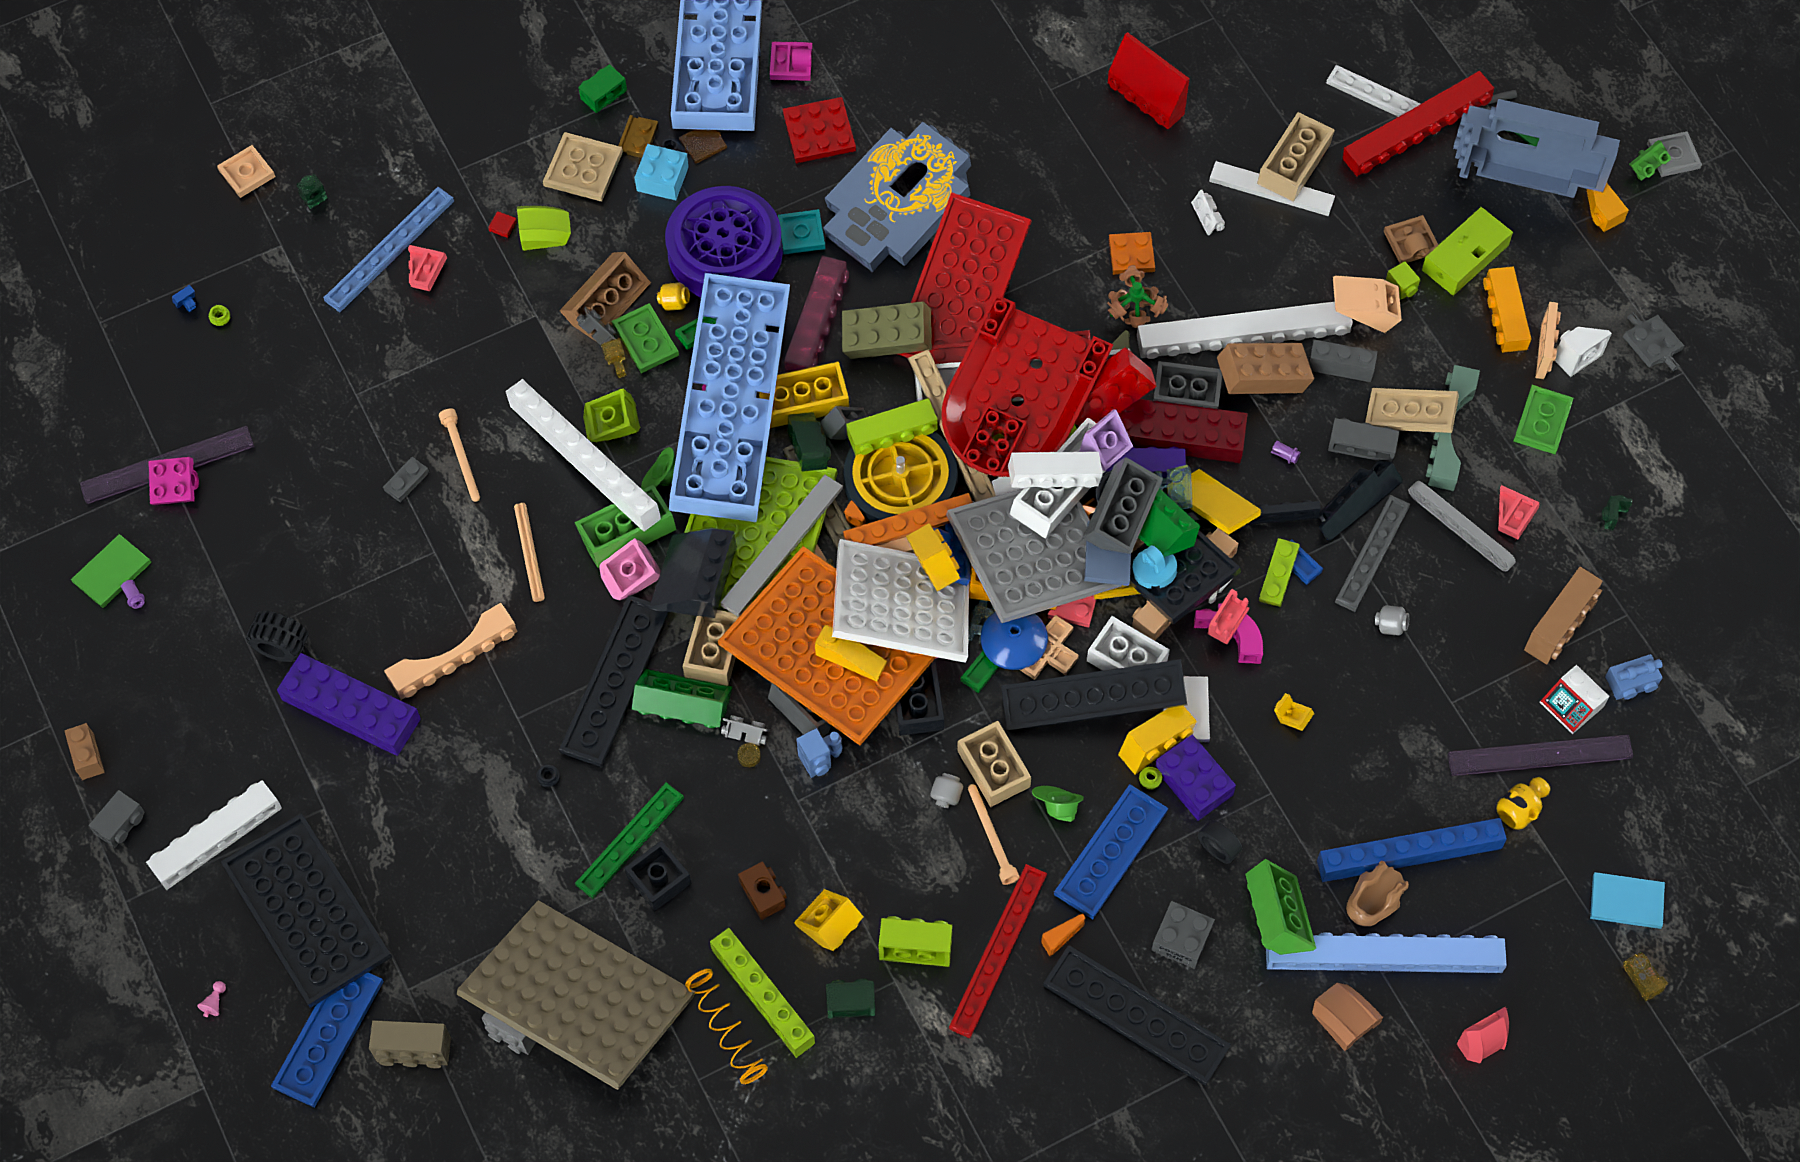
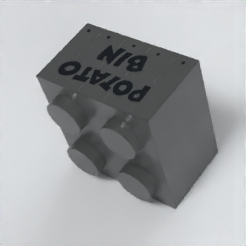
M1171 901L1154 939L1152 951L1195 969L1213 929L1215 919Z

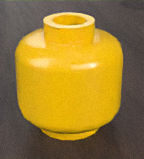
M680 282L663 284L660 292L657 293V300L666 311L681 310L689 303L690 293L688 288Z

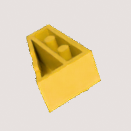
M1184 706L1168 708L1128 732L1118 755L1136 775L1166 751L1173 748L1182 739L1185 740L1192 735L1197 721Z

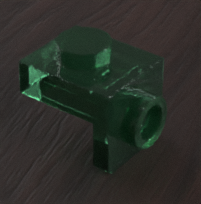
M1622 495L1610 496L1606 507L1602 511V520H1605L1604 529L1614 530L1618 521L1619 511H1629L1632 505L1631 498H1626Z

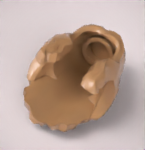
M1380 861L1379 865L1372 872L1366 871L1360 875L1354 891L1347 902L1346 910L1348 916L1354 923L1360 926L1375 925L1400 907L1399 899L1404 891L1408 889V881L1403 880L1400 872L1395 871L1393 867L1388 868L1384 861Z

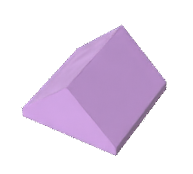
M1116 409L1109 412L1085 433L1079 452H1099L1102 471H1106L1133 447Z

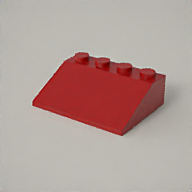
M1127 32L1109 69L1108 84L1113 90H1117L1124 95L1129 102L1136 104L1142 112L1153 117L1159 125L1169 129L1185 115L1189 78Z

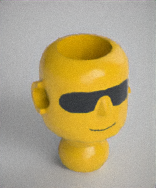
M1536 777L1530 781L1529 786L1521 783L1515 785L1498 801L1496 806L1498 816L1507 826L1513 829L1525 828L1531 821L1537 819L1541 812L1542 801L1540 798L1546 797L1549 794V784L1541 777Z

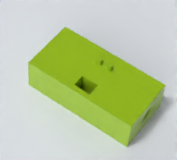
M1480 207L1425 257L1422 271L1454 296L1509 246L1513 232Z

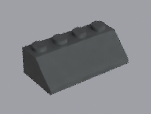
M1127 457L1120 460L1111 471L1083 539L1100 549L1127 554L1132 553L1163 479Z

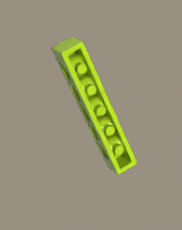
M726 929L710 941L714 954L793 1055L797 1058L815 1044L812 1032L731 929Z

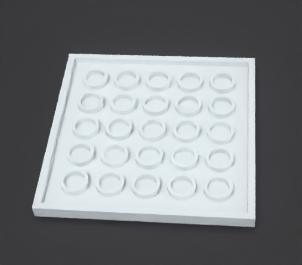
M843 539L839 540L832 637L966 663L968 658L969 583L965 586L953 582L937 591L914 553Z

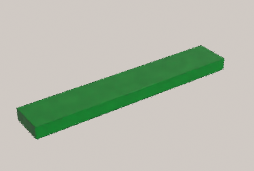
M666 782L575 882V885L590 898L594 899L679 805L684 796Z

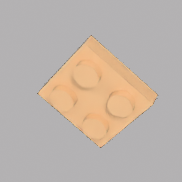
M253 145L217 166L220 173L240 198L275 177L273 170Z

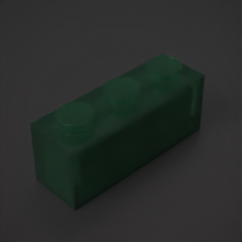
M814 412L788 415L787 432L801 471L827 469L828 460H831V451L829 447H826L825 434H821V423L819 420H816Z

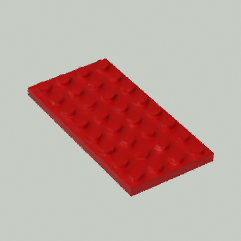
M951 192L911 303L924 302L931 308L932 345L972 341L995 294L1004 298L1032 222L1031 219ZM920 351L900 353L897 355L909 358L920 353Z

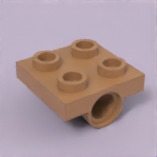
M1423 215L1384 228V233L1400 264L1424 258L1438 246Z

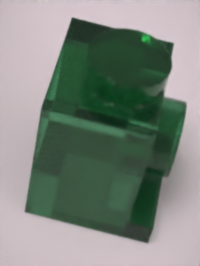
M315 174L307 175L302 178L301 182L297 183L299 195L310 209L328 199L323 184ZM317 191L319 193L315 197L310 198V195Z

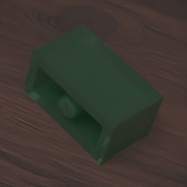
M857 979L855 982L845 983L844 980H834L830 984H826L828 1018L875 1016L873 981Z

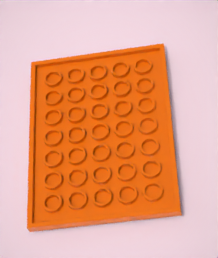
M803 546L718 640V645L858 745H861L936 657L859 642L887 661L878 681H875L817 656L815 642L823 627L827 625L833 628L836 568Z

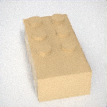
M1298 112L1262 166L1257 184L1294 202L1330 146L1335 130Z

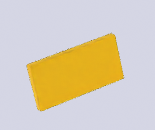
M1200 469L1167 487V493L1228 535L1261 515V509Z

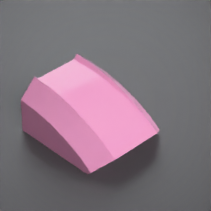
M636 538L599 565L601 579L613 599L617 600L627 598L628 595H633L659 579L661 573L648 548Z

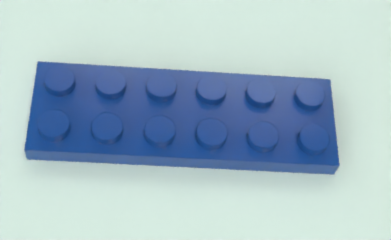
M1129 784L1056 888L1054 895L1093 920L1167 814L1168 808Z
M366 973L316 1004L271 1087L315 1108L384 982L383 979Z

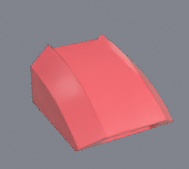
M1504 1007L1464 1030L1457 1045L1467 1060L1481 1063L1484 1058L1500 1049H1505L1509 1033L1507 1009Z

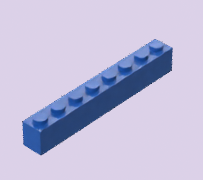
M1501 818L1324 850L1320 851L1317 863L1322 882L1359 876L1366 871L1372 872L1379 865L1380 861H1384L1388 868L1393 867L1396 869L1499 850L1503 848L1507 838Z

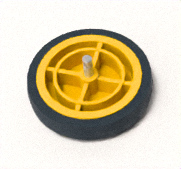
M934 431L929 435L915 436L907 442H896L888 448L873 450L866 455L858 454L855 456L851 447L845 460L843 484L849 502L852 500L865 517V520L872 523L953 498L958 485V467L952 449Z

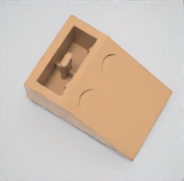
M1347 276L1333 277L1336 312L1383 333L1402 320L1398 286L1383 279Z

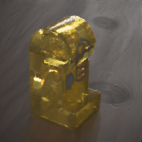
M1642 952L1623 962L1625 971L1645 1001L1662 993L1667 987L1668 982L1663 976L1660 977Z

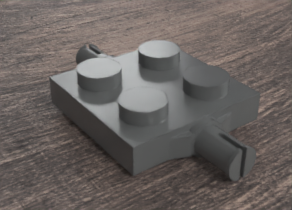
M1634 312L1631 313L1627 319L1634 325V328L1626 331L1623 338L1649 368L1658 363L1665 362L1672 371L1677 370L1680 365L1672 356L1682 351L1684 344L1659 315L1649 320L1641 321Z

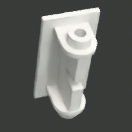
M1200 190L1191 203L1207 235H1210L1214 229H1217V231L1223 230L1225 222L1219 212H1213L1217 210L1212 196Z

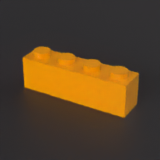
M1514 266L1489 269L1486 278L1483 279V285L1489 294L1488 307L1492 308L1493 311L1492 324L1497 328V344L1501 345L1502 353L1528 350L1531 335Z

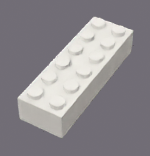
M1087 418L1057 452H1079L1085 433L1097 423ZM1085 486L1025 488L1014 499L1010 515L1046 539L1090 488Z

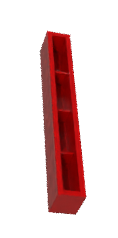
M1478 71L1346 146L1343 152V160L1356 176L1368 173L1379 163L1383 164L1393 155L1403 153L1407 147L1419 144L1425 137L1438 133L1446 125L1454 124L1458 118L1462 117L1463 113L1468 112L1469 106L1479 107L1487 105L1492 100L1494 87Z

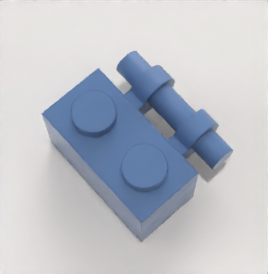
M1650 654L1610 667L1605 678L1616 700L1621 698L1630 699L1639 692L1645 691L1649 693L1658 688L1663 678L1659 668H1662L1663 665L1660 659L1654 660Z
M816 728L796 739L798 756L811 778L827 773L829 768H831L830 755L838 757L842 752V739L837 732H832L830 735L822 738Z

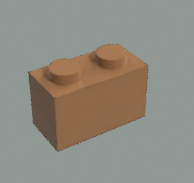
M85 723L64 730L75 770L81 779L85 780L105 773L94 733L88 724Z

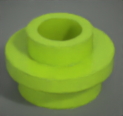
M222 305L212 307L209 312V320L216 326L224 325L230 319L229 310Z
M1155 767L1144 768L1139 775L1140 784L1147 789L1157 788L1162 782L1161 772ZM1151 774L1155 779L1149 780L1147 775Z

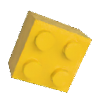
M928 523L906 536L922 568L937 591L960 579L957 572L960 567L954 556L950 558L952 551L946 542L941 543L944 539L938 529L934 531Z

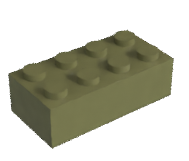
M924 302L842 311V352L850 359L932 350L931 308Z

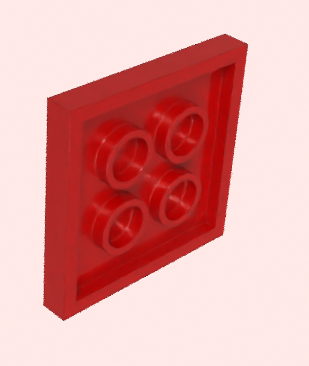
M842 97L783 109V116L796 163L856 151Z

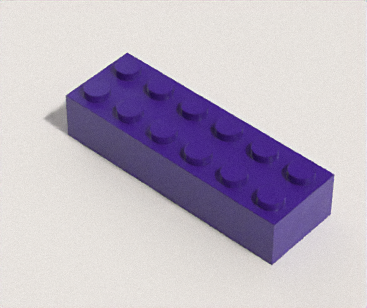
M300 653L277 689L282 701L396 756L399 755L421 720L417 708Z

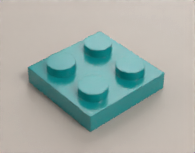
M819 209L778 215L784 254L825 249Z

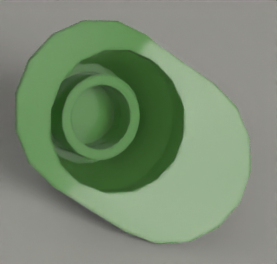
M668 447L661 452L657 461L645 475L641 485L642 490L653 484L655 488L658 485L668 486L672 484L676 461L673 448Z
M1038 786L1032 789V794L1036 798L1045 801L1047 813L1050 816L1069 822L1075 819L1078 803L1083 801V796L1053 786Z

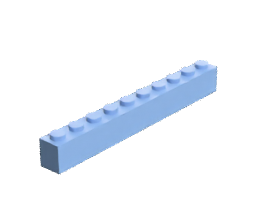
M1321 933L1319 936L1313 935L1316 944L1314 951L1279 955L1272 950L1266 949L1267 969L1503 973L1507 966L1505 938H1498L1494 935H1488L1483 938H1474L1472 935L1451 938L1450 935L1427 937L1424 934H1417L1413 937H1403L1402 934H1392L1389 937H1380L1379 934L1375 933L1367 934L1366 936H1356L1354 933H1345L1342 936Z

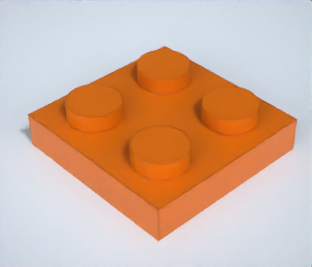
M1151 232L1109 235L1113 275L1124 273L1130 265H1135L1137 270L1144 273L1155 272Z

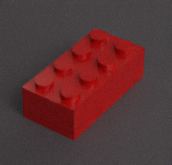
M1126 347L1105 362L1075 424L1080 426L1087 418L1098 423L1113 409H1116L1118 414L1157 387L1152 369Z

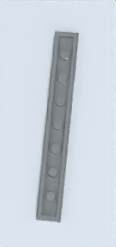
M824 475L720 602L721 607L740 617L842 491L843 485Z

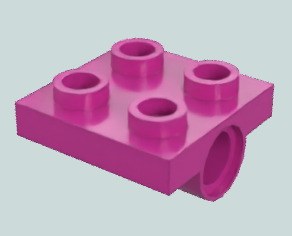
M772 42L770 80L810 81L812 43Z
M182 457L149 461L150 504L160 505L194 501V490L199 486V478L197 472L193 470V458Z

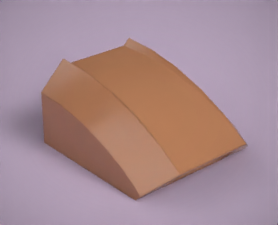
M1336 983L1315 1000L1312 1011L1315 1018L1344 1051L1349 1049L1355 1041L1369 1030L1379 1025L1383 1019L1380 1013L1364 997L1349 985Z

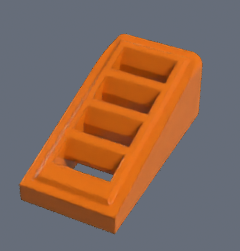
M1080 914L1043 933L1041 942L1049 956L1058 951L1084 926V914Z

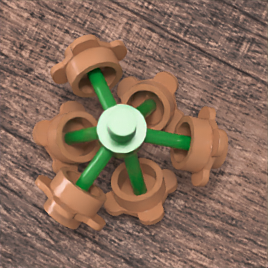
M1130 265L1124 273L1119 275L1120 280L1125 281V284L1131 287L1129 293L1123 289H1120L1118 292L1111 291L1108 297L1111 299L1112 304L1107 303L1110 306L1108 311L1110 317L1115 319L1121 318L1122 321L1125 320L1126 324H1131L1132 327L1138 328V326L1150 322V317L1146 316V312L1140 310V307L1150 306V311L1155 313L1154 317H1157L1159 313L1163 314L1167 310V296L1164 295L1163 298L1159 295L1157 296L1159 292L1157 287H1142L1141 280L1145 276L1144 272L1137 270L1135 265ZM1130 301L1134 302L1135 310L1129 313V318L1124 319L1123 316L1127 313L1125 310L1130 307Z

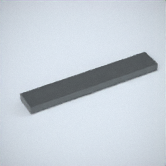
M1390 495L1335 603L1354 612L1357 610L1410 507V503Z

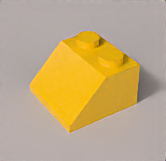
M824 889L798 917L794 924L820 946L834 951L843 943L845 937L858 926L863 915L849 898Z

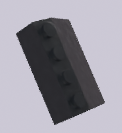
M710 528L672 535L650 609L715 618L737 548L734 531Z

